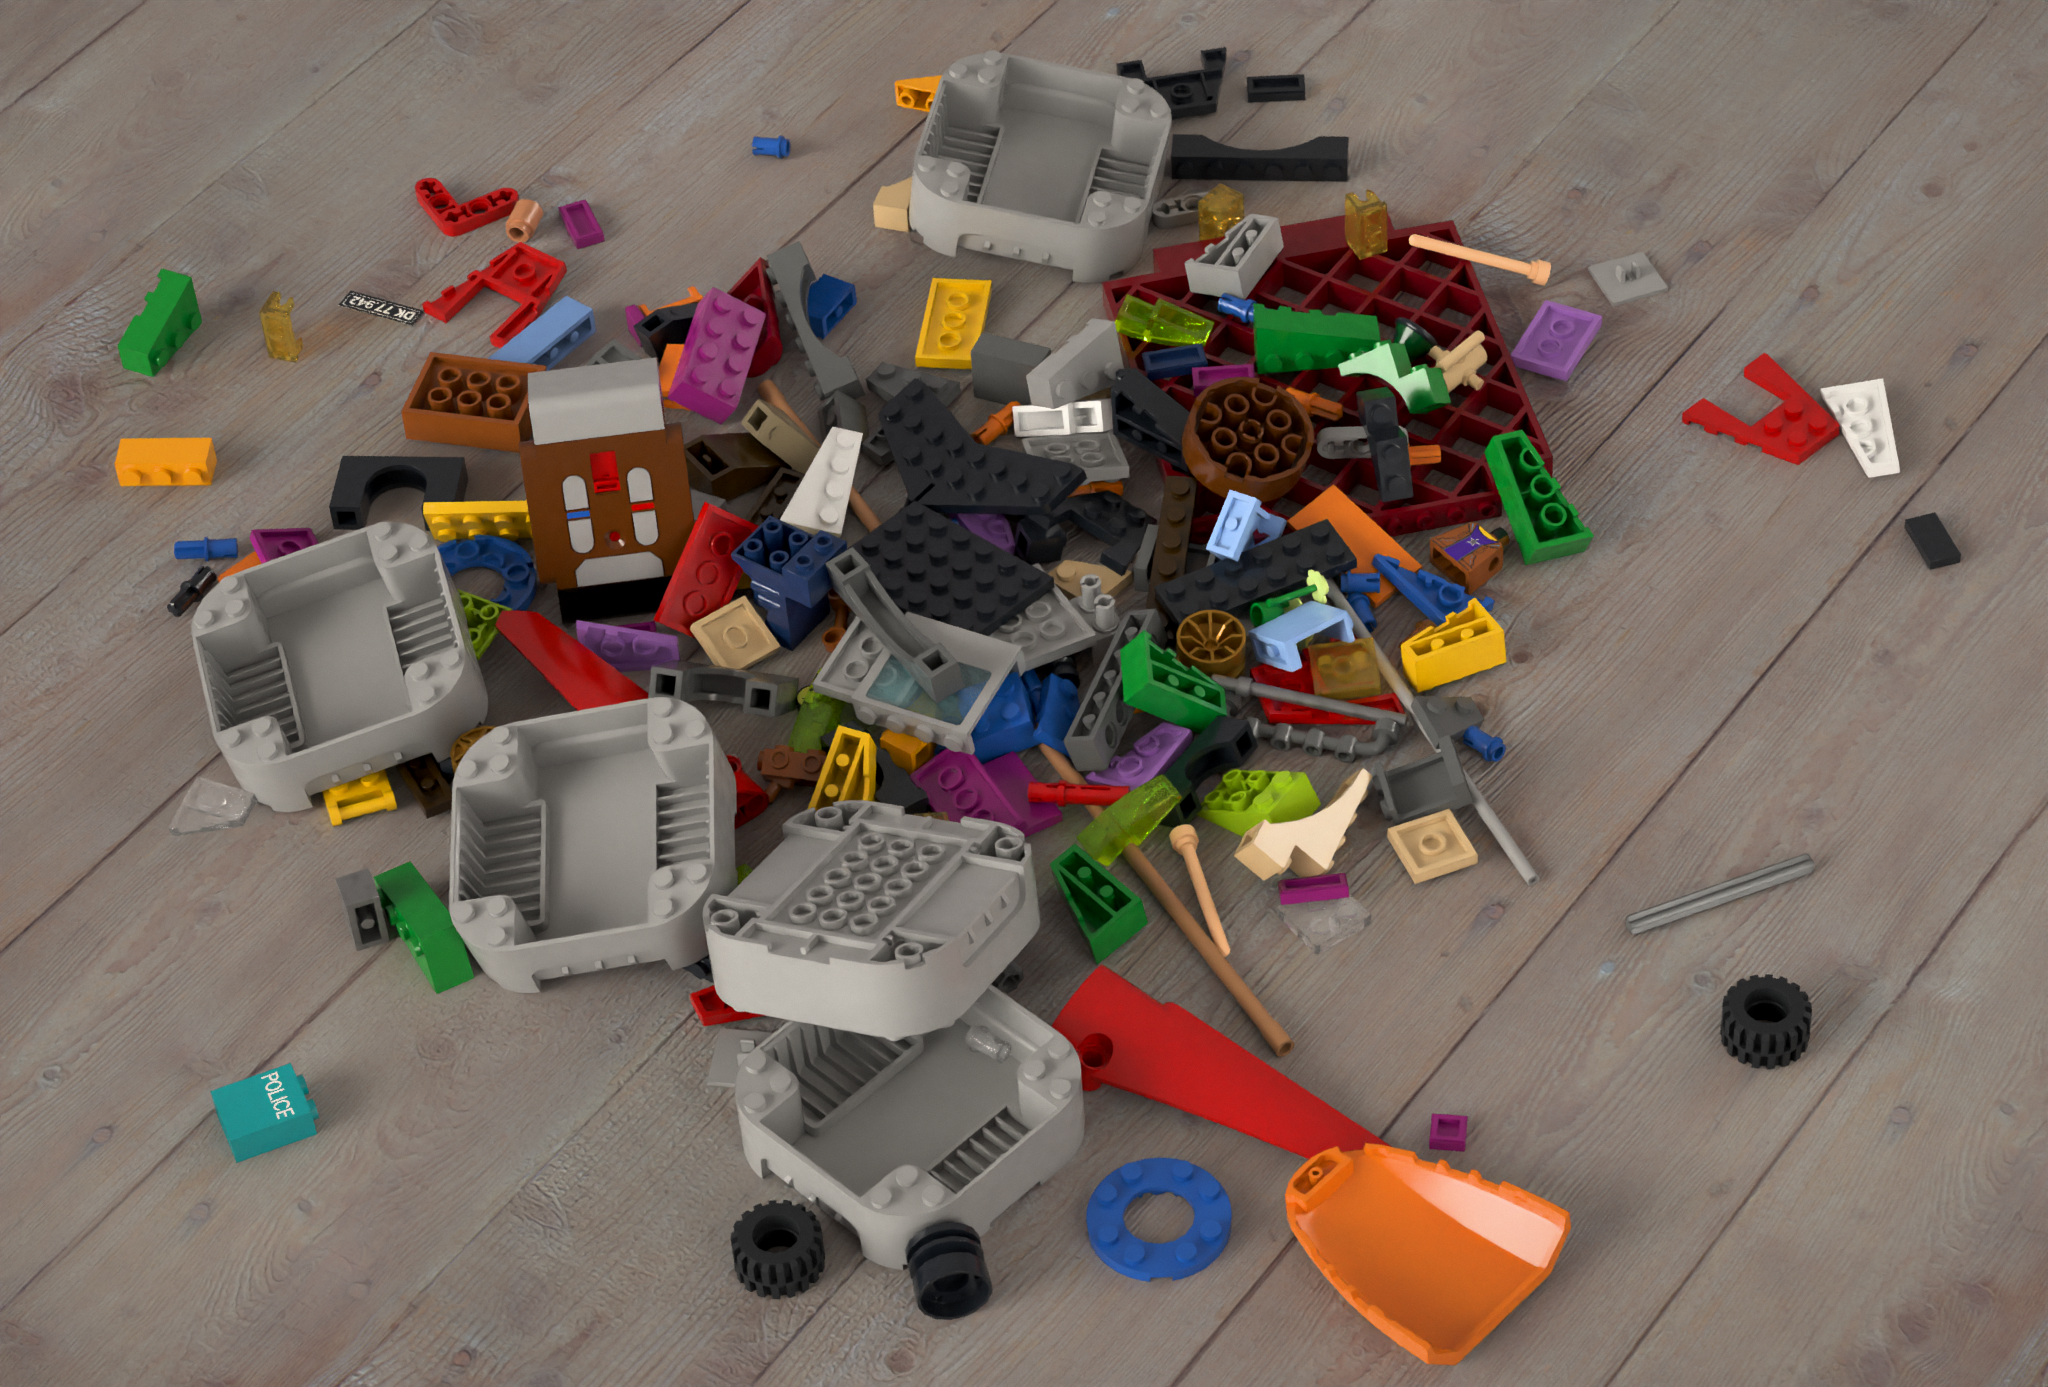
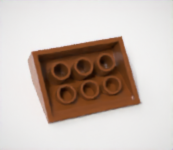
M430 352L401 410L406 439L519 453V442L529 441L532 434L528 403V373L547 371L546 366Z

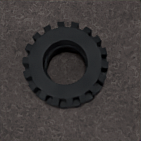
M1765 974V977L1752 975L1750 980L1741 979L1737 981V986H1731L1727 990V996H1724L1722 1004L1720 1035H1722L1721 1041L1723 1046L1728 1047L1727 1052L1732 1057L1738 1056L1740 1063L1746 1064L1748 1062L1752 1064L1753 1068L1758 1069L1760 1066H1766L1767 1069H1775V1065L1785 1067L1789 1065L1790 1060L1796 1062L1801 1058V1052L1805 1053L1810 1038L1812 1005L1811 1002H1808L1809 996L1805 991H1800L1798 984L1795 982L1789 984L1787 983L1788 979L1781 976L1779 979L1773 978L1772 974ZM1758 1020H1769L1775 1023H1763Z
M776 1200L768 1201V1205L764 1206L759 1203L753 1206L754 1211L746 1210L741 1215L742 1221L737 1220L733 1226L734 1232H731V1247L737 1277L740 1283H745V1288L748 1291L753 1292L757 1290V1296L763 1298L767 1295H772V1299H780L781 1295H787L788 1298L796 1296L795 1292L799 1290L804 1293L810 1289L809 1283L815 1284L819 1280V1273H822L825 1267V1252L820 1222L816 1221V1215L811 1210L806 1212L805 1206L800 1203L796 1206H793L792 1201L784 1200L783 1203H776ZM777 1246L791 1247L782 1252H766L767 1250Z

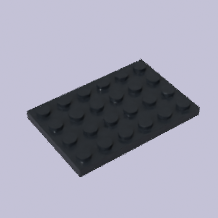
M917 501L912 502L847 548L853 547L870 565L871 571L904 615L906 612H910L986 636L994 633L1054 588V577Z

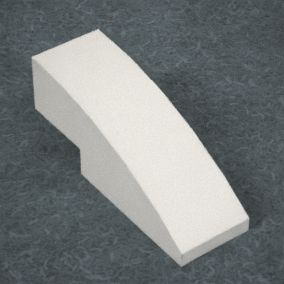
M1111 398L1076 400L1056 409L1033 406L1032 404L1012 407L1015 437L1070 435L1074 433L1104 432L1113 429Z

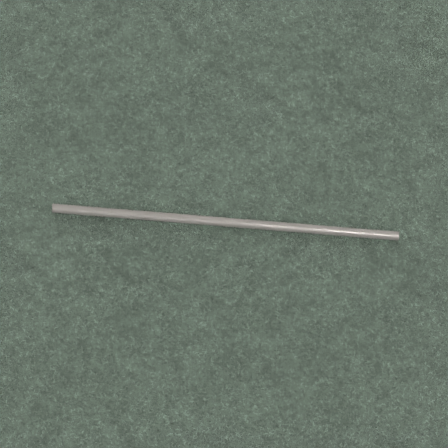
M1327 579L1329 587L1327 595L1336 608L1346 610L1353 621L1352 631L1436 753L1441 752L1440 749H1435L1411 708L1414 696L1333 579ZM1464 770L1474 801L1472 805L1529 886L1535 885L1539 881V876Z

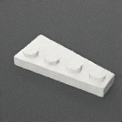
M1883 379L1821 388L1823 401L1835 421L1840 424L1841 432L1868 478L1900 473Z
M832 426L780 519L781 521L814 536L822 530L838 538L841 537L863 433Z

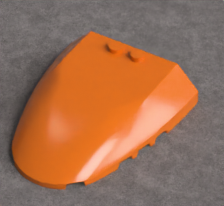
M1365 1143L1363 1150L1341 1152L1340 1148L1336 1146L1313 1156L1294 1173L1285 1192L1289 1225L1310 1258L1330 1283L1379 1330L1424 1362L1435 1365H1457L1551 1274L1571 1229L1570 1213L1513 1184L1502 1181L1500 1185L1484 1180L1477 1170L1471 1169L1469 1174L1450 1168L1445 1160L1440 1159L1435 1164L1418 1159L1415 1152L1379 1144Z

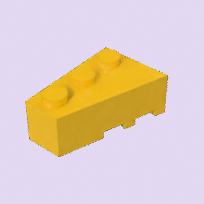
M1476 598L1468 601V608L1460 613L1451 612L1446 615V622L1435 629L1429 626L1401 644L1403 675L1417 693L1431 690L1436 686L1506 663L1504 630Z
M838 725L808 809L814 807L817 811L824 807L833 806V802L865 800L875 802L877 746L870 734Z

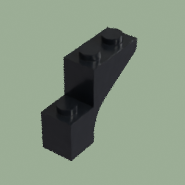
M1387 387L1356 392L1359 422L1364 428L1369 443L1381 501L1388 502L1414 497L1407 436L1398 427L1394 394Z

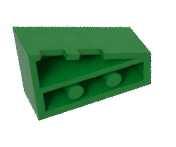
M161 268L157 275L161 280L154 293L148 291L144 298L148 303L142 314L133 317L118 344L123 368L150 377H154L167 364L168 360L183 346L184 342L202 323L192 277Z
M1143 630L1120 650L1125 704L1199 734L1217 716H1227L1225 689L1193 665L1190 668L1184 666L1175 659L1176 653L1169 647L1165 651L1150 641L1152 635L1147 631Z
M1075 843L1050 863L1056 887L1097 965L1148 924L1142 900Z

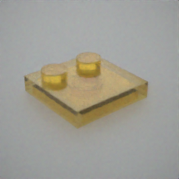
M1373 637L1355 639L1351 643L1338 641L1308 645L1315 695L1337 700L1382 694Z

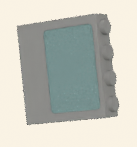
M906 612L905 616L923 635L935 644L940 642L958 661L965 687L937 704L884 646L851 698L856 717L869 725H879L897 734L904 733L926 743L932 742L945 746L954 752L961 751L973 755L975 747L971 733L1008 673L1011 674L1017 671L1021 677L1027 668L1022 646Z

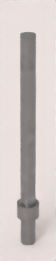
M1214 673L1212 676V680L1226 690L1235 691L1238 696L1249 698L1250 695L1375 722L1379 719L1387 718L1397 722L1403 728L1406 725V714L1253 682V678L1239 676V679Z

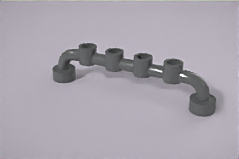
M1225 689L1227 716L1225 717L1233 718L1231 715L1237 713L1241 697L1236 695L1235 691ZM1246 717L1244 719L1249 721L1256 742L1259 736L1270 738L1272 747L1280 751L1288 750L1291 742L1302 744L1304 753L1312 757L1320 756L1323 748L1334 750L1336 759L1344 763L1352 762L1355 754L1373 756L1381 753L1388 746L1397 743L1401 732V727L1397 722L1382 718L1376 721L1372 732V737L1375 741L1363 743L1351 735H1342L1340 738L1326 736L1319 729H1310L1308 732L1294 730L1287 723H1278L1276 726L1262 724L1255 717Z

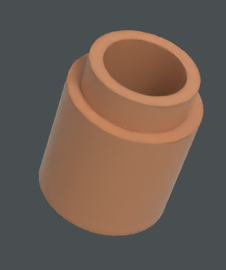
M521 199L516 203L506 222V233L510 239L523 243L532 238L543 217V210L537 202L530 199Z

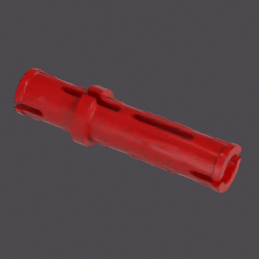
M1060 780L1059 783L1030 781L1028 786V802L1058 804L1059 807H1066L1067 804L1129 808L1131 790L1130 786L1068 783L1067 780Z

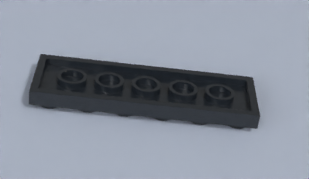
M1325 519L1241 552L1238 561L1226 558L1155 586V597L1176 627L1179 628L1185 618L1203 610H1220L1233 616L1249 611L1254 603L1264 602L1267 599L1280 597L1307 587L1308 570L1318 571L1327 580L1357 568V558L1329 520Z

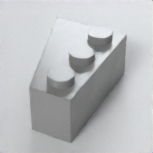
M1251 213L1225 233L1226 238L1216 246L1211 243L1205 247V254L1197 260L1190 258L1184 264L1190 291L1222 297L1223 293H1228L1245 300L1284 247L1278 217Z
M1092 318L1086 323L1087 327L1077 336L1072 335L1066 340L1067 344L1061 350L1050 354L1026 375L1031 404L1033 406L1056 409L1117 383L1116 371L1118 369L1124 370L1115 321Z

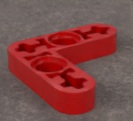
M435 178L421 179L415 185L419 204L446 236L450 237L460 236L511 215L516 203L519 201L518 192L515 189L501 188L458 205L441 182ZM447 205L445 208L435 209L437 206ZM486 210L484 213L474 214L476 211Z

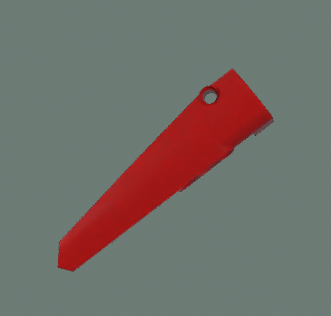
M501 611L495 624L496 629L577 711L648 698L649 693L538 612ZM726 755L736 779L737 815H734L735 829L764 812L769 804V796L743 770L739 758Z
M1103 964L1097 967L1081 984L1051 1025V1027L1066 1037L1075 1048L1081 1064L1082 1088L1084 1091H1095L1104 1083L1213 1121L1307 1159L1336 1146L1340 1148L1341 1152L1363 1150L1365 1143L1390 1146L1184 1008L1173 1002L1160 1003Z

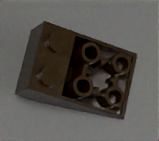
M750 432L701 435L684 444L689 484L696 491L725 499L726 503L772 479L780 467L792 468L758 441Z

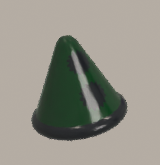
M1404 317L1395 319L1396 326L1393 343L1405 344L1410 363L1428 354L1435 345L1439 347L1436 339L1418 324Z

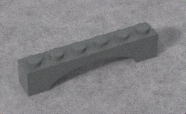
M800 241L767 255L771 266L766 269L773 286L779 285L780 290L775 293L782 308L788 307L790 313L785 314L791 330H797L800 335L795 337V341L801 354L807 352L809 359L804 362L811 378L817 376L819 382L814 384L820 400L828 399L836 390L854 400L864 396L865 392L849 357L841 358L835 355L818 340L812 331L808 314V295L811 282L817 279Z
M853 547L825 563L833 590L937 704L965 687L958 661L940 642L935 644L908 620L871 571L870 565Z

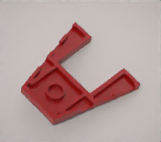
M519 242L490 260V266L481 272L475 270L468 274V280L456 288L451 285L441 291L442 296L432 303L428 300L422 304L424 313L448 323L484 287L521 303L522 305L489 336L491 344L500 349L533 321L538 319L566 274V264L557 258Z
M1765 352L1744 367V377L1785 401L1750 427L1704 398L1682 413V423L1689 425L1691 422L1704 426V431L1718 435L1721 432L1735 437L1734 442L1746 446L1751 443L1760 446L1763 453L1796 465L1801 464L1838 436L1840 432V424Z
M1354 634L1355 641L1351 643L1331 638L1329 644L1315 649L1312 645L1302 649V654L1299 656L1303 667L1294 672L1262 664L1250 669V678H1253V682L1330 698L1317 667L1371 657ZM1396 693L1345 701L1405 714ZM1257 696L1269 723L1375 725L1376 723L1375 721Z

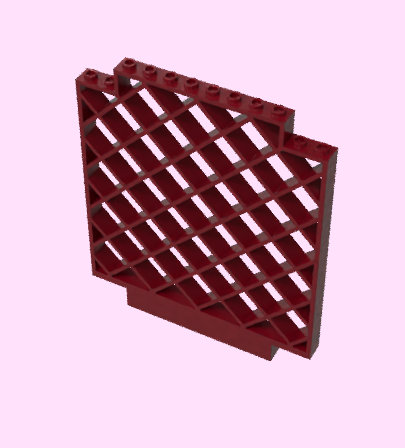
M1386 208L1280 226L1284 247L1245 299L1246 301L1248 299L1255 300L1256 304H1264V307L1278 310L1279 306L1291 307L1293 312L1309 313V309L1322 311L1329 303L1353 312V314L1377 316L1379 323L1392 328L1396 326V318L1404 317L1425 329L1436 339L1438 345L1447 348L1446 350L1450 352L1475 331H1481L1485 336V340L1480 344L1487 354L1486 363L1494 366L1486 376L1476 373L1478 377L1484 380L1482 387L1476 391L1470 385L1464 386L1461 383L1452 390L1454 393L1467 397L1459 408L1446 405L1427 414H1410L1400 393L1389 382L1372 374H1364L1358 377H1341L1339 367L1291 371L1299 375L1290 385L1264 376L1265 374H1258L1254 351V329L1248 328V324L1242 322V319L1229 314L1225 319L1202 310L1210 299L1219 302V299L1222 297L1193 293L1189 287L1184 263L1190 258L1197 260L1205 254V247L1211 243L1216 246L1226 238L1225 236L1153 249L1154 273L1102 282L1103 306L1108 321H1115L1122 362L1125 369L1129 368L1131 370L1135 368L1146 377L1141 353L1187 346L1174 341L1182 330H1186L1206 338L1202 346L1208 367L1236 365L1218 358L1230 347L1253 356L1247 364H1254L1255 378L1260 379L1259 383L1277 389V386L1285 390L1288 387H1292L1308 394L1319 383L1345 392L1337 402L1343 405V416L1335 422L1316 415L1310 417L1311 422L1318 425L1313 430L1314 443L1304 468L1305 471L1311 464L1336 474V478L1328 487L1301 477L1297 484L1285 495L1261 503L1260 507L1269 514L1288 521L1291 517L1271 510L1282 497L1307 506L1334 484L1390 537L1501 517L1502 500L1485 454L1480 459L1451 449L1460 437L1487 447L1493 436L1523 430L1545 462L1543 466L1552 478L1553 455L1471 262L1458 257L1418 248L1409 243V237L1417 234L1464 246L1453 220L1394 230ZM1428 260L1452 269V272L1443 279L1419 269ZM1356 273L1380 282V284L1373 292H1369L1347 282ZM1283 286L1308 295L1300 305L1275 297L1276 293ZM1400 291H1404L1426 301L1417 310L1393 301V299ZM1446 308L1473 318L1466 327H1462L1438 317ZM1138 312L1161 321L1152 332L1129 323ZM1380 337L1381 341L1388 340L1383 337ZM1426 354L1410 364L1411 367L1427 364L1428 368H1433L1436 366V360ZM1192 374L1172 377L1169 381L1165 379L1152 380L1155 385L1186 410L1191 411L1197 398L1194 397V391L1190 389L1193 386ZM1387 387L1395 396L1398 426L1405 428L1412 419L1440 429L1431 441L1408 432L1410 446L1439 445L1441 448V462L1411 465L1414 497L1388 502L1380 500L1376 506L1348 496L1357 483L1378 491L1372 458H1324L1317 451V435L1322 429L1328 427L1362 426L1359 422V414L1356 412L1358 410L1356 392ZM1488 405L1515 417L1505 427L1478 415ZM1365 438L1358 439L1359 441L1365 442L1363 446L1369 444L1368 440ZM1154 455L1164 488L1166 476L1189 477L1179 473L1180 468ZM1432 470H1436L1459 479L1461 482L1452 492L1424 482V479ZM1198 481L1199 486L1190 543L1201 545L1209 542L1226 498L1212 492ZM1481 488L1485 490V492L1477 493ZM1405 502L1411 504V506L1402 507ZM1206 511L1214 514L1201 517ZM1286 524L1282 536L1294 531L1288 528ZM1258 529L1253 532L1254 545L1265 540L1269 535L1259 533Z

